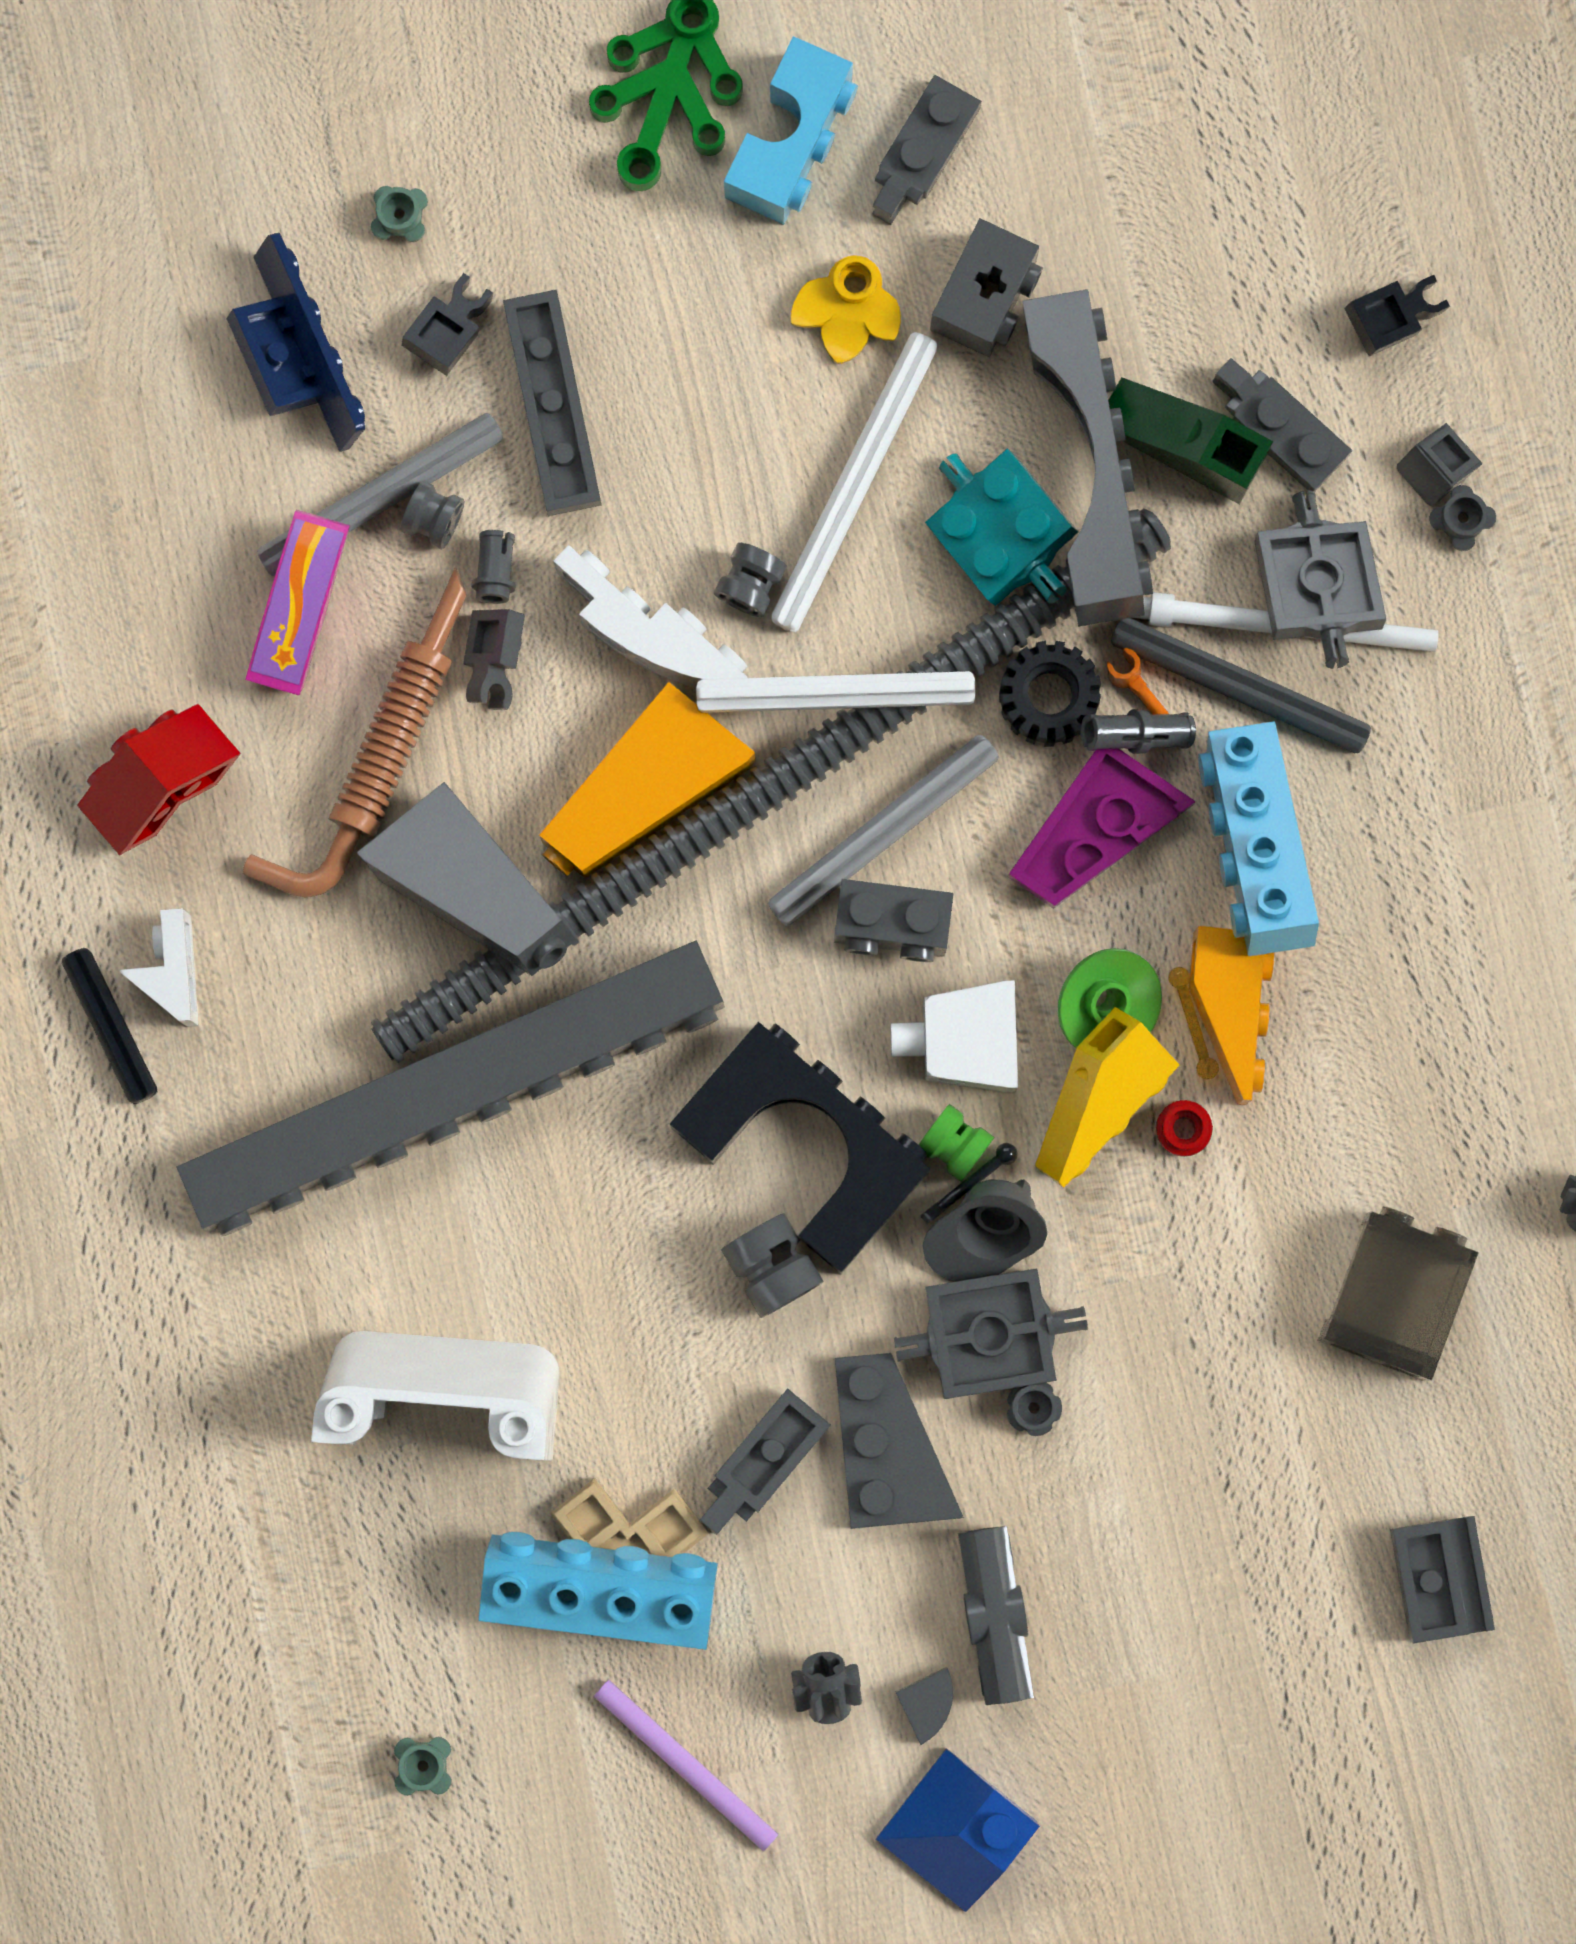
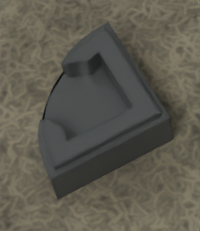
M947 1667L895 1691L920 1745L930 1740L939 1732L950 1713L953 1700V1686Z

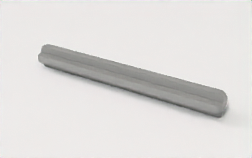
M484 413L315 515L350 525L349 533L411 496L422 481L431 484L498 444L503 439L502 431L495 419L489 413ZM289 530L261 546L257 551L259 559L271 576L276 574Z
M982 735L975 736L774 895L768 904L777 919L786 926L794 923L841 886V879L851 878L995 764L999 756L991 742Z

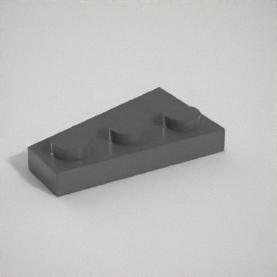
M883 1353L835 1358L850 1528L964 1518L892 1354Z

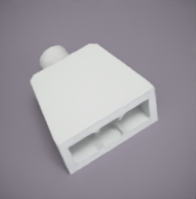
M1002 981L924 997L923 1022L891 1023V1056H924L926 1081L1015 1093L1018 1088L1015 981Z

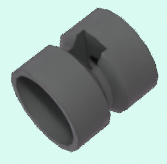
M785 1213L762 1223L721 1249L736 1277H747L749 1284L745 1293L760 1318L777 1311L824 1282L810 1256L797 1253L796 1247L800 1239Z

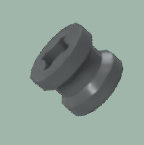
M422 481L407 505L401 523V531L410 536L418 533L429 538L432 546L442 550L455 532L465 501L456 495L445 497L438 494L434 485Z

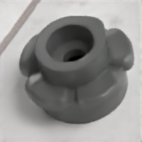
M1047 1382L1013 1388L1007 1398V1402L1010 1405V1409L1007 1411V1418L1010 1424L1018 1431H1028V1434L1031 1436H1041L1051 1431L1052 1423L1058 1421L1062 1414L1061 1399L1053 1394V1387ZM1032 1402L1039 1405V1411L1035 1414L1031 1413L1028 1409L1029 1404Z

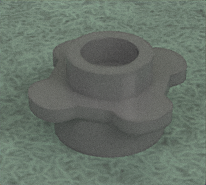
M1459 485L1453 488L1451 498L1443 507H1436L1431 511L1429 521L1434 529L1443 530L1452 539V545L1456 550L1468 551L1475 545V537L1483 529H1490L1494 526L1496 513L1492 507L1486 506L1485 502L1478 495L1474 494L1469 486ZM1461 513L1466 514L1468 521L1461 523L1458 520V515Z

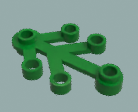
M671 0L666 8L664 20L630 36L618 35L611 39L607 45V58L611 68L620 73H627L637 67L641 54L672 42L665 61L615 85L598 86L591 92L589 97L592 116L600 122L608 123L620 116L623 106L654 92L637 142L625 146L617 158L618 176L623 185L633 191H646L655 186L660 179L661 161L657 152L676 98L693 129L694 148L704 156H714L724 148L725 130L720 122L712 118L687 69L693 49L695 48L711 76L710 94L712 99L722 106H731L740 100L743 93L742 79L736 71L730 69L714 38V34L719 27V11L713 0ZM688 14H697L702 18L701 24L695 28L685 26L682 20ZM619 47H628L634 52L632 57L626 61L617 60L613 54ZM723 80H730L737 87L734 92L726 95L718 92L716 86ZM608 96L616 101L615 106L608 111H601L596 107V102L601 97ZM705 130H713L719 135V138L714 144L707 145L699 140V135ZM637 163L646 164L650 168L648 175L643 178H635L629 171Z

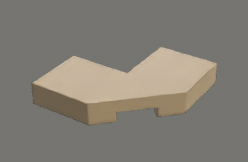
M596 1478L550 1513L569 1539L582 1540L596 1548L616 1550L623 1546H634L644 1549L648 1554L673 1557L676 1554L685 1553L709 1534L708 1530L675 1488L631 1523Z

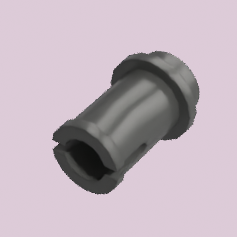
M485 530L479 534L478 577L472 580L471 587L476 591V599L481 602L492 604L506 603L509 601L510 593L515 591L516 585L511 581L515 535L510 532L505 533V538H502L504 532L502 530Z

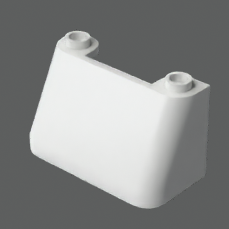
M370 1331L352 1332L343 1337L335 1347L315 1407L311 1442L356 1445V1441L363 1438L368 1432L373 1420L386 1418L388 1401L490 1409L488 1423L489 1438L499 1452L512 1458L552 1460L560 1377L559 1365L552 1353L544 1347L533 1344Z

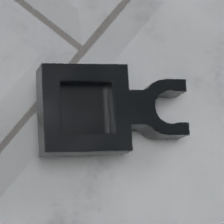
M465 273L462 274L454 285L450 303L447 305L434 296L402 338L401 346L446 376L478 336L479 326L469 319L480 316L490 305L493 297V292L486 289L479 300H467L462 293L469 286L470 277Z
M1435 275L1418 282L1406 295L1399 282L1395 281L1351 301L1344 308L1369 357L1417 335L1422 330L1417 318L1423 320L1431 319L1442 314L1450 307L1447 299L1437 305H1431L1423 298V291L1430 289L1437 282Z

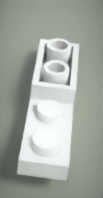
M568 545L554 560L557 574L589 602L579 614L582 626L625 658L657 675L695 688L698 681L702 679L748 678L743 673L748 667L746 663L725 644L717 650L702 636L707 630L705 626L684 607L675 612L665 603L650 619L646 615L651 610L649 605L631 588L626 587L620 592L606 579V576L610 573L609 569L590 551L585 550L579 555Z

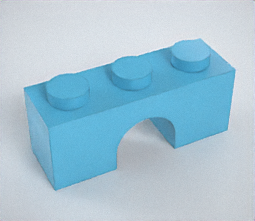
M792 37L770 83V102L790 111L797 118L799 126L790 137L778 142L765 141L747 133L724 180L725 199L783 225L791 209L797 212L801 211L812 186V181L806 179L814 161L821 164L825 161L833 144L835 133L829 131L835 116L837 113L845 116L855 98L858 85L852 83L853 62L799 38Z

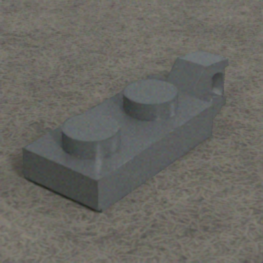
M934 74L879 165V172L875 177V182L881 184L883 188L873 204L875 209L872 214L892 225L906 200L918 205L922 198L926 199L978 114L981 108V100Z
M1230 358L1215 374L1213 383L1231 398L1225 408L1231 413L1233 420L1272 440L1273 443L1268 455L1307 490L1315 492L1350 456L1352 452L1350 447L1274 378H1269L1261 370H1258L1252 377L1249 372Z
M787 1388L714 1475L716 1479L707 1489L717 1496L718 1499L700 1519L701 1523L717 1535L735 1513L747 1522L755 1511L758 1513L831 1424Z

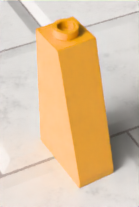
M668 682L539 834L542 843L547 847L542 856L566 876L574 869L582 877L587 878L748 771L756 762L755 752L708 713L699 711L696 703Z

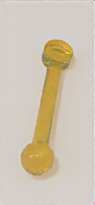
M1175 967L1169 972L1168 981L1174 988H1177L1199 1061L1196 1064V1073L1201 1079L1209 1080L1218 1074L1219 1065L1216 1060L1209 1057L1188 989L1190 974L1184 967Z

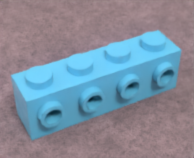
M1275 721L1208 731L1206 753L1198 754L1199 772L1203 787L1212 786L1215 803H1209V819L1213 836L1223 835L1226 853L1219 854V865L1224 887L1233 886L1237 903L1230 904V919L1234 937H1244L1248 956L1313 947L1316 944L1319 920Z
M508 1532L502 1536L492 1534L484 1560L478 1621L707 1650L718 1563L707 1562L702 1557L689 1553L668 1557L648 1554L644 1549L634 1546H623L612 1550L592 1547L589 1543L578 1539H565L557 1543L535 1540L531 1535L522 1532Z

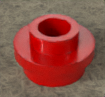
M1180 1100L1169 1104L1162 1110L1156 1122V1135L1160 1144L1166 1151L1176 1156L1188 1157L1199 1153L1208 1145L1212 1137L1213 1125L1210 1115L1201 1105L1193 1101ZM1183 1118L1193 1124L1194 1133L1191 1138L1180 1139L1175 1135L1173 1126L1176 1120Z

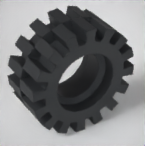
M1045 640L1036 642L1035 647L1031 649L1026 646L1019 651L1015 659H1011L1002 677L999 691L1002 716L1005 721L1008 720L1010 722V729L1017 736L1021 733L1027 737L1026 742L1034 745L1036 741L1043 742L1044 747H1054L1057 742H1063V745L1072 742L1075 736L1078 734L1081 736L1083 718L1088 714H1096L1100 704L1101 681L1100 676H1096L1094 672V663L1090 658L1086 661L1081 656L1083 651L1074 646L1073 650L1064 647L1065 642L1055 641L1054 645H1046ZM1056 674L1065 679L1069 684L1072 694L1071 702L1063 711L1056 714H1045L1038 711L1031 704L1028 688L1031 682L1040 675Z

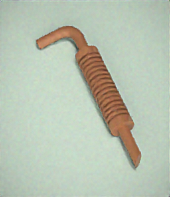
M456 568L452 572L421 644L407 641L400 655L404 662H397L396 668L399 672L393 671L391 676L395 682L389 681L387 685L391 692H384L382 697L386 702H380L378 705L382 712H375L373 717L377 720V723L371 722L369 725V729L373 732H366L364 738L368 740V743H361L360 749L364 753L357 752L355 758L360 762H353L351 769L355 773H348L346 777L351 782L350 784H343L342 789L346 793H339L337 798L341 801V804L335 803L328 819L340 827L325 861L318 869L311 873H297L251 854L244 864V875L293 896L308 898L322 895L336 886L346 872L345 869L360 835L371 839L375 838L381 825L377 818H384L385 812L381 809L388 808L390 804L386 797L393 798L394 792L390 788H397L399 782L395 780V777H402L403 771L399 768H406L408 762L404 757H411L412 751L408 748H415L417 742L413 737L419 738L421 734L417 727H424L426 722L422 717H428L430 714L426 707H433L435 702L431 697H437L439 694L435 687H442L443 680L440 677H446L452 664V660L441 652L467 596Z

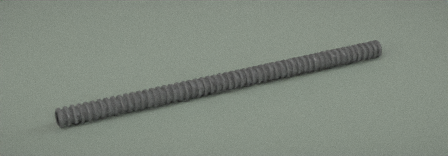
M1143 508L1139 513L1144 542L1134 544L1137 562L1146 560L1150 563L1157 558V551L1166 553L1171 549V540L1157 516ZM1067 559L1066 567L1062 568L1058 565L1052 569V572L1061 583L1066 586L1065 594L1061 596L1047 582V585L1059 598L1058 601L1048 603L1037 587L1029 584L1023 588L1024 595L1021 597L1017 594L1009 597V605L1004 606L1000 603L994 607V615L991 616L985 613L980 617V624L975 625L972 622L966 626L967 632L962 635L957 632L952 635V642L950 644L942 642L937 645L938 652L932 654L930 651L923 654L924 661L920 664L916 661L908 664L909 671L906 673L969 671L979 677L985 673L984 667L986 665L994 667L999 664L998 657L1001 655L1006 658L1013 654L1012 648L1016 645L1020 648L1028 644V637L1032 636L1036 639L1041 636V629L1043 627L1048 629L1055 627V619L1058 617L1063 620L1070 617V609L1075 608ZM926 706L852 708L848 712L844 709L836 712V720L832 722L827 718L822 722L823 728L817 731L815 728H812L807 732L809 738L804 741L801 738L794 740V748L788 750L786 747L779 750L780 757L775 760L772 757L764 760L766 766L762 769L756 766L750 770L751 776L747 779H744L742 776L735 779L737 784L732 789L728 786L723 787L720 797L717 799L713 795L706 799L708 805L703 808L696 805L692 808L693 815L688 818L685 815H681L677 818L678 825L673 828L670 824L663 827V835L657 837L655 834L648 837L650 842L645 847L641 844L634 847L636 853L630 857L624 853L619 857L621 863L615 867L612 863L605 866L607 872L599 876L598 873H594L590 876L592 882L586 886L582 882L576 885L577 892L571 896L568 892L562 894L561 898L563 901L555 905L554 902H550L548 905L563 921L576 940L572 943V946L580 943L578 937L585 933L588 937L594 934L592 928L597 924H600L602 927L606 926L609 923L607 918L612 914L616 917L623 914L621 908L627 904L630 907L636 906L638 904L636 898L642 894L646 898L651 896V888L658 885L660 888L666 886L667 882L665 879L672 875L674 878L681 876L680 869L684 866H687L689 869L696 866L694 860L699 856L703 859L710 856L709 850L714 846L717 849L723 848L725 846L723 840L730 837L732 840L738 838V830L744 827L746 830L753 828L754 824L752 821L756 818L762 821L768 818L767 811L771 808L776 811L783 808L782 801L786 798L789 801L795 800L797 798L796 792L801 788L805 792L812 788L810 782L817 779L819 782L825 780V772L828 770H832L834 773L840 770L839 763L843 760L848 763L855 760L854 753L858 750L862 753L870 750L868 745L870 742L874 741L877 744L882 742L885 732L888 731L891 734L897 732V724L900 722L906 725L912 722V714L915 712L919 715L927 712ZM478 950L474 953L475 960L469 964L466 960H463L459 963L460 970L455 973L448 970L444 973L445 980L438 983L435 979L430 982L431 989L424 993L422 989L415 992L417 998L412 1002H409L407 999L400 1002L402 1006L400 1010L395 1012L393 1009H390L386 1012L387 1018L380 1022L377 1018L371 1021L373 1026L371 1030L391 1060L395 1059L397 1063H400L404 1060L403 1053L408 1050L415 1053L419 1050L418 1043L423 1040L427 1044L433 1041V1033L438 1030L442 1034L448 1031L446 1026L453 1020L456 1024L463 1021L461 1017L466 1011H469L470 1014L477 1011L475 1005L481 1001L487 1005L492 1001L490 995L496 991L502 995L507 991L504 986L511 981L514 985H517L521 982L519 976L525 972L491 950L484 954Z

